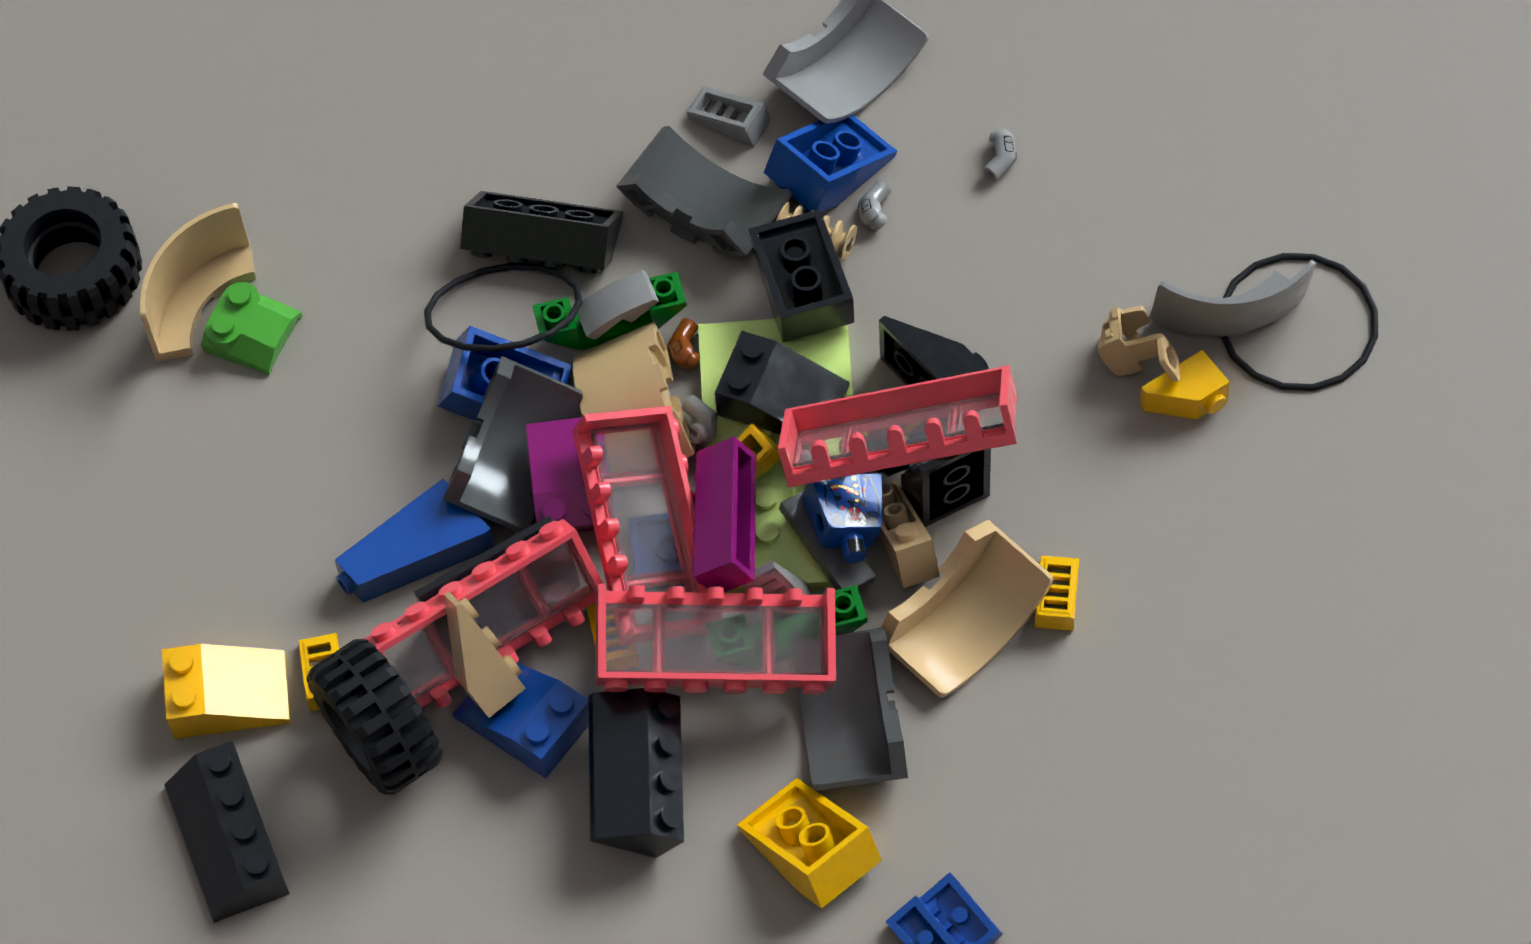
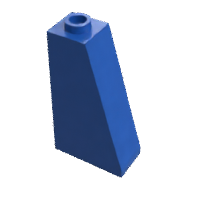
M441 479L337 557L335 564L339 575L335 578L348 595L354 592L364 603L494 547L491 528L477 514L444 501L443 498L448 483Z

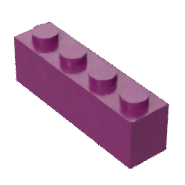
M735 436L696 453V470L694 473L696 489L694 501L693 578L707 589L709 587L724 588V593L750 583L755 579L756 455Z

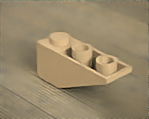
M897 481L882 483V528L878 537L902 587L907 588L940 577L932 538Z
M448 591L444 598L455 678L480 710L490 718L526 689L517 677L522 673V670L508 654L502 658L496 650L501 645L500 641L487 626L480 629L474 621L479 614L465 597L458 601Z

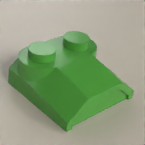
M237 282L227 287L206 323L201 345L204 352L270 375L276 359L297 321L301 320L303 315L302 312L259 294L256 287L252 284Z

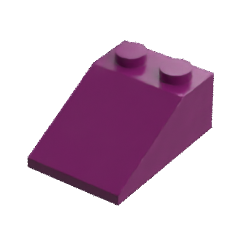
M582 417L526 424L536 522L550 516L553 521L564 519L576 529L577 533L594 531L572 429ZM604 434L595 435L597 446H601L603 451V459L601 461L604 475H609ZM611 494V496L609 497V500H610V504H611V508H612V513H613V517H614V509H613L612 494Z

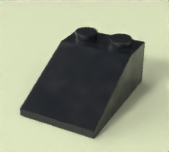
M820 209L749 228V235L771 311L783 342L855 323L853 296Z
M887 316L879 319L880 359L906 385L989 369L986 361L977 352L972 353L962 343ZM949 419L941 420L948 427Z
M741 331L715 390L716 411L718 416L747 425L752 423L760 429L780 435L785 409L844 398L850 384L849 381L778 341Z
M991 449L934 459L926 463L919 462L913 464L905 473L901 474V489L924 527L990 496Z

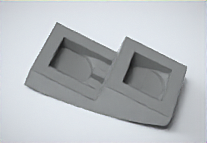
M641 270L618 279L585 298L577 315L586 337L596 340L622 319L632 323L657 304L659 300L647 272Z

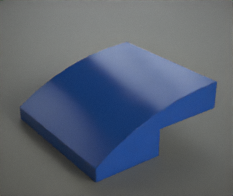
M951 872L945 875L920 898L915 895L885 921L903 944H993L1003 935L1000 929Z

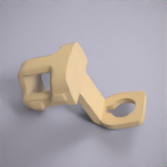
M1136 306L1124 310L1119 307L1111 309L1109 311V319L1102 324L1101 337L1098 339V352L1105 365L1115 375L1125 376L1142 371V360L1159 356L1161 366L1172 381H1180V365L1177 353L1164 334L1157 333L1139 338L1137 330L1150 322V315L1143 306ZM1122 334L1126 336L1127 342L1122 339Z

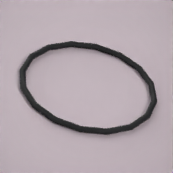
M1281 253L1253 262L1231 280L1223 298L1231 297L1237 284L1257 268L1282 260H1313L1339 270L1360 288L1371 311V337L1361 358L1341 375L1314 384L1283 383L1257 373L1236 354L1229 337H1222L1221 339L1230 358L1253 379L1281 390L1315 391L1345 381L1367 362L1378 339V309L1366 284L1344 265L1316 254Z
M508 263L484 267L454 278L436 291L424 309L426 329L443 344L464 351L499 352L527 347L554 336L574 320L583 301L579 284L565 272L541 264ZM508 270L541 271L563 279L574 291L575 303L566 318L550 330L522 341L498 345L465 344L443 336L432 325L431 311L441 296L456 285L484 274Z

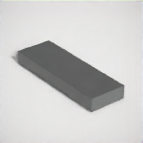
M803 492L781 502L780 512L835 590L857 585L858 590L874 583L876 575L865 560L858 563H847L843 558L842 547L824 548L819 545L801 495Z

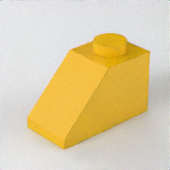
M1201 350L1179 364L1180 381L1173 382L1165 372L1141 387L1140 407L1144 412L1197 420L1207 413L1214 414L1225 406L1228 401L1230 382L1207 354Z

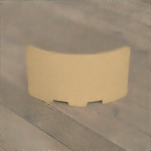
M237 203L222 205L190 220L165 241L152 259L141 288L140 315L156 362L192 356L194 332L202 316L201 310L211 298L213 300L218 298L227 287L234 283L256 279L252 251Z
M655 321L574 356L575 388L583 392V399L579 405L582 416L592 413L671 406L673 418L677 419L680 426L679 444L681 452L686 457L694 455L696 444L690 440L689 432L692 431L677 396L671 398L667 383L673 381L670 353ZM648 430L604 434L609 475L657 470Z
M986 520L964 531L952 553L938 569L943 574L938 582L930 590L923 585L910 598L890 610L881 628L885 629L889 652L937 696L942 698L968 682L1005 648L1034 613L1053 583V576L990 520Z

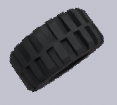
M67 186V190L59 191L58 187L47 189V194L39 196L37 193L28 198L26 205L22 206L19 204L11 211V220L6 218L0 227V280L8 299L11 300L13 308L20 315H26L27 320L35 325H41L44 322L46 329L59 330L60 326H64L67 331L79 330V326L88 324L89 327L100 324L99 319L105 316L109 319L118 313L117 307L120 304L125 306L132 298L130 289L135 290L138 287L140 281L139 272L142 270V258L133 228L125 211L118 208L117 202L108 196L102 198L99 191L87 189L86 192H82L80 187ZM84 242L99 247L93 260L76 272L65 275H50L38 270L44 257L61 245Z
M354 639L311 667L306 680L323 717L330 725L334 735L341 742L349 757L353 759L358 769L380 793L396 794L439 764L442 757V748L439 746V740L434 734L429 720L425 717L421 706L411 694L412 692L406 683L402 681L398 672L389 664L387 658L377 650L375 645L369 643L367 639Z

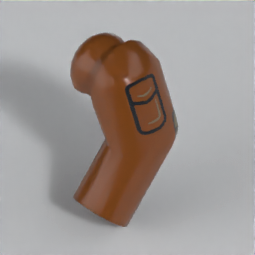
M683 318L668 342V350L673 362L677 366L682 365L685 370H692L700 360L699 354L692 350L693 347L690 343L698 329V325L688 318Z

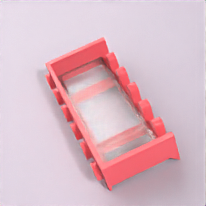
M1010 365L785 409L778 452L788 488L1017 444L1015 416L1018 397Z
M671 406L584 414L572 429L608 591H628L629 586L640 585L645 587V592H667L671 586L684 587V592L706 593L707 588L699 584L693 578L692 564L694 562L695 493L689 487L687 478L689 471L688 460L681 452L679 444L680 426L677 419L673 418ZM612 610L621 647L633 643L652 641V611ZM665 611V639L704 634L709 636L706 624L721 620L723 613Z
M564 519L552 521L541 527L539 533L527 541H519L509 546L505 554L497 559L477 565L473 569L472 574L462 580L444 585L439 590V594L429 600L417 602L409 606L405 614L394 621L379 624L364 639L375 645L377 650L387 658L389 664L398 672L400 678L406 683L421 708L431 701L439 708H443L452 702L448 691L460 684L455 678L444 598L448 591L458 601L465 597L479 614L474 621L480 629L487 626L500 641L501 645L496 650L502 658L508 654L517 663L519 658L515 650L530 641L535 642L539 647L548 645L552 641L548 632L551 628L563 621L568 622L572 627L582 624L585 618L581 610L595 602L597 586L604 583L576 529Z
M598 584L595 591V685L604 686L605 691L623 692L628 690V686H644V691L654 693L666 692L668 687H684V692L703 693L708 691V687H723V692L730 694L745 693L747 688H763V693L783 694L787 692V688H802L803 694L819 695L826 693V689H831L836 682L835 588H827L823 595L802 594V589L799 588L787 589L784 594H763V589L758 587L748 588L745 593H724V588L709 587L706 593L684 592V587L671 586L667 592H645V587L640 585L629 586L628 591H606V584Z

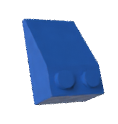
M854 115L834 123H824L819 120L776 139L763 173L773 180L779 188L790 189L793 193L792 197L806 210L811 212L812 210L820 209L822 213L843 202L896 156L897 150Z
M469 326L456 339V341L465 344L498 345L512 342L473 326ZM453 347L437 407L472 420L481 421L476 417L484 400L482 399L501 356L567 385L573 365L527 347L499 352L464 351Z
M516 663L522 670V673L517 677L525 686V690L490 718L480 710L468 695L454 711L453 717L546 779L588 728V699L560 680Z

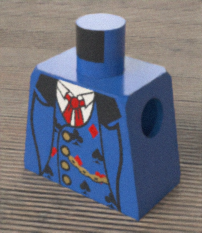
M856 474L806 484L801 496L819 545L824 548L842 547L843 558L847 563H858L865 560L867 557L865 547L874 545L882 528L881 474Z

